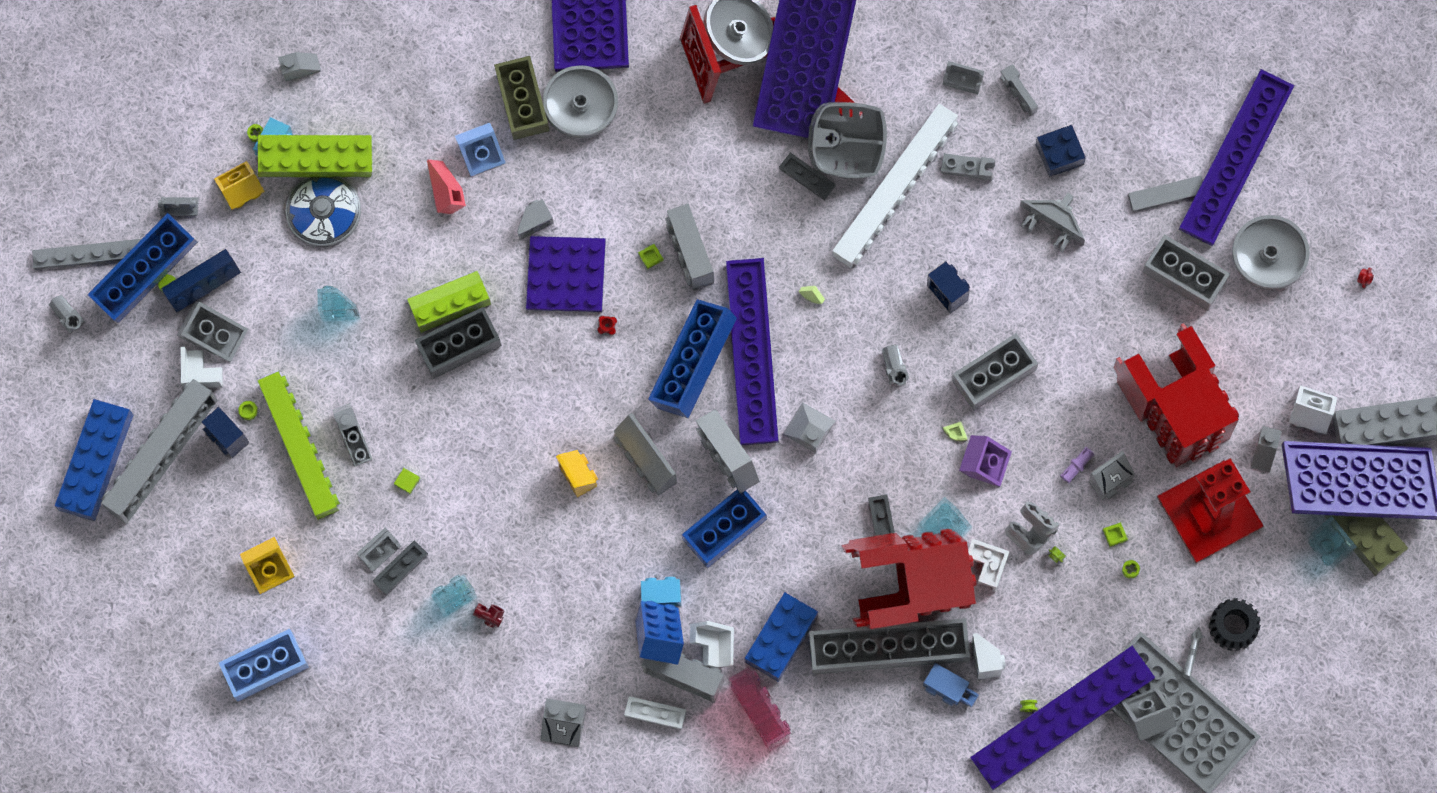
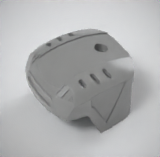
M828 102L820 105L815 111L809 126L808 153L813 167L819 172L845 178L875 176L882 165L887 142V126L883 111L875 106L862 103ZM839 108H842L841 117L839 116ZM850 109H852V117L849 115ZM859 112H862V118H860ZM830 134L832 135L831 142L825 139ZM835 161H838L837 168L834 169ZM845 162H848L847 170H844ZM855 163H858L857 169L854 168Z

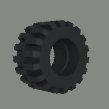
M1233 598L1231 601L1227 599L1224 603L1221 602L1210 617V635L1214 636L1213 641L1215 643H1220L1221 648L1225 646L1229 651H1232V649H1236V651H1239L1241 648L1245 649L1249 644H1252L1258 635L1261 627L1259 624L1261 621L1260 616H1257V609L1254 610L1251 603L1249 605L1246 604L1244 599L1238 601V598ZM1228 615L1240 616L1245 621V631L1241 634L1230 633L1224 626V618Z

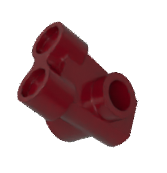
M478 603L473 616L485 620L484 624L494 628L495 626H500L505 611L494 604H491L488 609L486 606Z

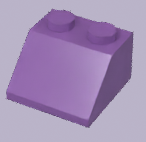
M971 435L959 471L970 478L1000 487L1012 451L988 436Z

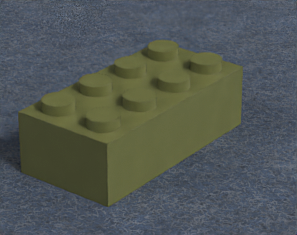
M531 56L494 64L513 140L549 132V125Z
M1324 516L1374 576H1377L1408 550L1406 544L1381 517Z

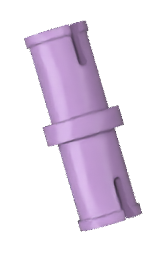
M1085 447L1076 459L1070 461L1071 464L1060 477L1069 484L1080 471L1084 470V466L1095 454Z

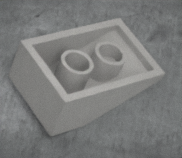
M198 301L193 303L177 336L231 362L248 328Z

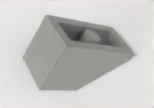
M295 52L278 57L285 81L321 71L317 54Z
M543 199L539 201L534 200L525 208L517 231L520 240L554 224L553 217Z
M1262 426L1251 468L1270 473L1282 431Z

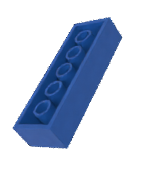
M167 213L87 295L115 322L119 323L198 241Z
M699 299L696 300L648 398L657 409L689 418L737 319L728 308Z
M93 399L55 503V507L59 511L91 521L96 520L101 502L103 501L102 498L106 493L134 416L130 409Z

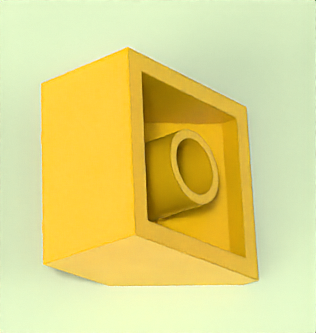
M247 161L214 178L231 210L242 207L245 202L256 199L265 192Z
M578 450L556 456L558 466L577 498L597 487L596 481L598 478L593 470L589 471L587 467L589 462L584 454L580 455Z
M275 537L240 554L244 566L260 594L295 577Z

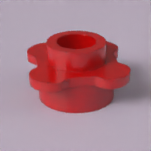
M1370 267L1368 270L1363 268L1357 279V282L1362 284L1363 289H1365L1366 285H1370L1374 278L1371 272L1372 268Z
M609 316L599 317L598 333L614 335L616 333L615 324L617 319Z

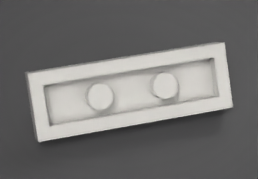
M629 696L624 716L682 730L686 709Z

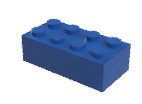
M736 490L682 534V539L708 569L767 520V514L746 490L742 493Z
M784 592L747 653L745 663L779 682L816 621L818 611Z
M641 601L635 620L639 657L678 665L684 645L679 608L671 604L661 605L654 601Z

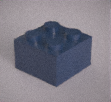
M1072 125L1036 138V147L1049 177L1085 164L1086 157Z
M945 261L928 274L927 287L951 314L968 301L970 286L965 279H960L956 268Z
M219 406L201 421L204 425L202 430L206 433V436L213 443L215 442L225 456L229 454L233 458L249 444L244 433Z

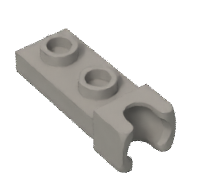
M1012 64L1003 69L1000 78L1007 88L1011 87L1010 92L1013 97L1019 98L1022 110L1025 113L1028 112L1030 116L1037 113L1038 105L1020 81V73Z
M944 153L941 173L992 181V172L985 169L994 168L995 160L993 158H976Z

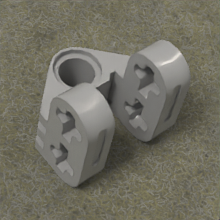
M1026 502L1020 512L1033 527L1028 532L1019 523L1010 522L1005 529V534L1022 551L1033 555L1049 541L1048 538L1052 534H1056L1060 524L1058 522L1055 523L1054 518L1048 517V513L1046 511L1043 512L1034 503Z

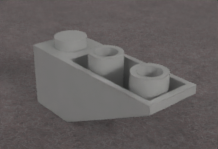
M351 403L333 409L334 417L354 466L372 460Z

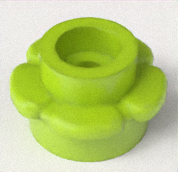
M1056 546L1051 550L1049 549L1050 554L1048 556L1056 563L1059 561L1064 562L1063 559L1066 555Z

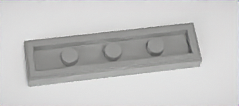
M1202 176L1128 193L1133 212L1195 197L1203 182Z

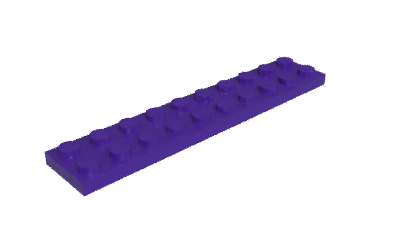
M1260 69L1178 230L1208 245H1214L1295 85Z
M764 258L726 261L730 311L737 317L731 331L740 444L779 443Z
M1132 645L970 758L989 786L994 790L1155 679V676Z

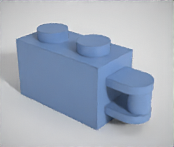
M937 663L934 664L923 683L927 693L943 697L942 701L950 706L953 704L958 705L959 702H962L972 707L979 696L968 688L970 682ZM965 692L970 695L968 699L963 698Z

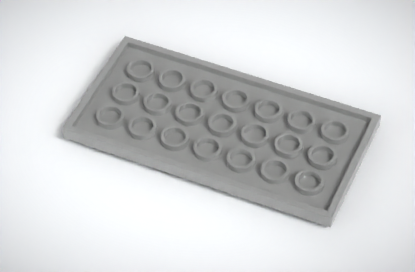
M1140 632L1123 651L1133 645L1155 676V679L1125 700L1158 687L1172 708L1176 727L1144 740L1204 793H1211L1261 736L1192 676L1190 679L1183 678L1184 669ZM1122 703L1110 709L1131 727Z

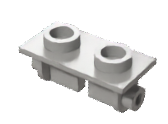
M161 197V200L158 201L160 216H165L167 213L171 216H198L199 198Z

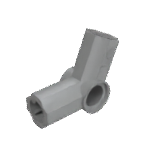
M62 295L56 296L48 304L70 334L85 323L75 309L73 310Z
M898 345L886 346L882 349V354L886 365V375L889 377V385H905L909 376L905 364L902 363Z

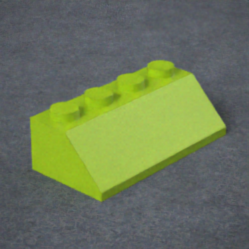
M478 271L407 299L421 333L491 305L490 298Z

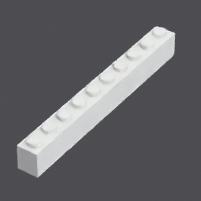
M938 104L833 249V257L850 268L854 264L858 265L863 258L861 255L863 251L870 249L874 242L872 240L873 237L880 235L884 229L883 223L886 219L889 221L893 217L896 205L900 206L906 198L904 194L907 190L911 191L916 184L915 179L918 175L921 177L927 169L925 166L927 162L934 160L938 147H943L947 142L948 137L946 136L948 133H953L959 124L957 123V114Z

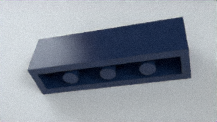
M224 249L162 287L161 290L177 313L239 275L241 271L228 251Z

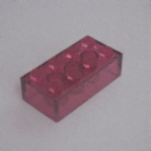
M747 667L729 678V686L768 751L771 752L790 741L791 729L786 720L782 721L780 719L781 712L775 703L771 704V696L766 687L762 688L760 686V678L755 670L751 671Z

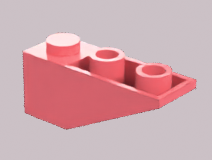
M428 159L427 164L437 213L453 214L465 207L462 187L445 163Z

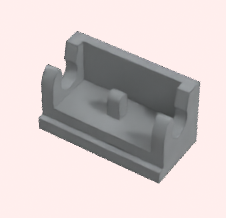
M948 61L942 85L978 95L984 71Z
M385 527L358 551L357 555L374 572L401 545Z

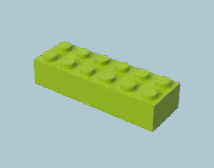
M258 135V177H371L372 135Z

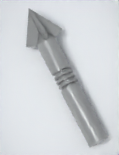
M1199 627L1191 634L1192 637L1190 639L1192 641L1183 672V678L1190 679L1198 645L1201 642V638H1203Z

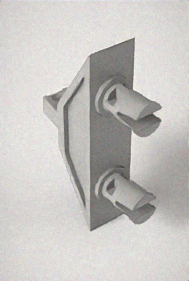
M1067 193L1062 201L1060 199L1057 201L1021 200L1020 206L1029 211V215L1021 224L1023 229L1030 223L1028 232H1031L1039 219L1052 225L1062 232L1053 244L1054 248H1057L1062 243L1061 252L1064 251L1071 239L1078 241L1082 245L1085 243L1084 236L1071 211L1073 207L1070 204L1073 201V195Z

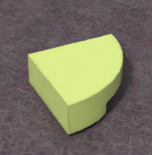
M816 286L801 287L798 291L805 299L813 303L822 304L825 300Z
M961 422L943 427L945 434L949 438L951 437V439L956 441L968 440Z

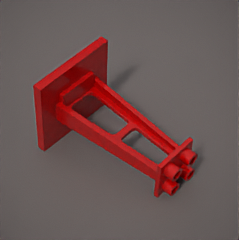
M697 5L689 6L680 41L703 104L711 102L720 74L744 65L731 63L725 59L717 61ZM771 17L774 27L775 17Z
M1231 458L1221 461L1157 496L1195 563L1204 560L1264 527L1246 497L1251 491Z

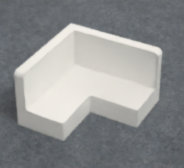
M181 347V384L183 387L188 382H191L192 379L207 388L223 387L222 367L204 368L203 350L187 351L185 347Z
M972 539L968 550L969 555H972L973 561L984 564L978 583L992 587V591L996 592L1009 551Z
M710 621L690 624V643L703 646V666L715 668L733 666L734 627Z

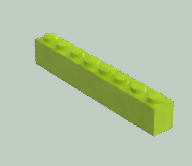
M278 371L257 380L317 520L339 511L337 505L340 502L336 493L332 495L330 488L333 487L329 477H324L322 471L325 470L322 460L318 461L315 456L318 453L315 444H310L308 437L311 436L307 426H302L301 420H304L300 409L296 410L293 405L297 402L293 393H288L286 387L289 386L286 377H281Z

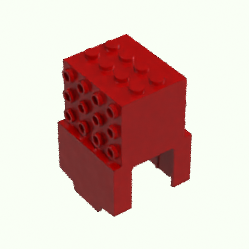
M1184 323L1180 325L1176 334L1181 342V347L1179 350L1169 354L1170 359L1182 378L1163 388L1159 387L1140 354L1125 361L1118 357L1113 367L1117 374V383L1140 422L1148 419L1146 423L1149 429L1155 431L1158 436L1156 440L1159 446L1165 448L1169 463H1174L1176 468L1190 460L1192 462L1202 458L1201 454L1207 451L1212 453L1219 449L1218 445L1231 438L1239 420L1238 411L1235 407H1231L1228 402L1229 397L1225 390L1222 391L1218 385L1219 380L1213 374L1216 365L1193 327L1187 328Z
M952 529L940 530L938 534L924 532L921 533L920 537L906 535L901 538L897 533L849 540L848 544L841 545L842 550L845 553H851L852 558L860 557L861 569L894 563L896 566L899 591L893 594L858 599L860 617L852 618L856 627L875 629L917 622V613L924 616L932 614V611L935 610L949 612L954 607L967 609L971 608L972 604H976L974 586L977 584L975 575H972L971 567H974L973 557L969 555L967 541L957 532L952 531Z

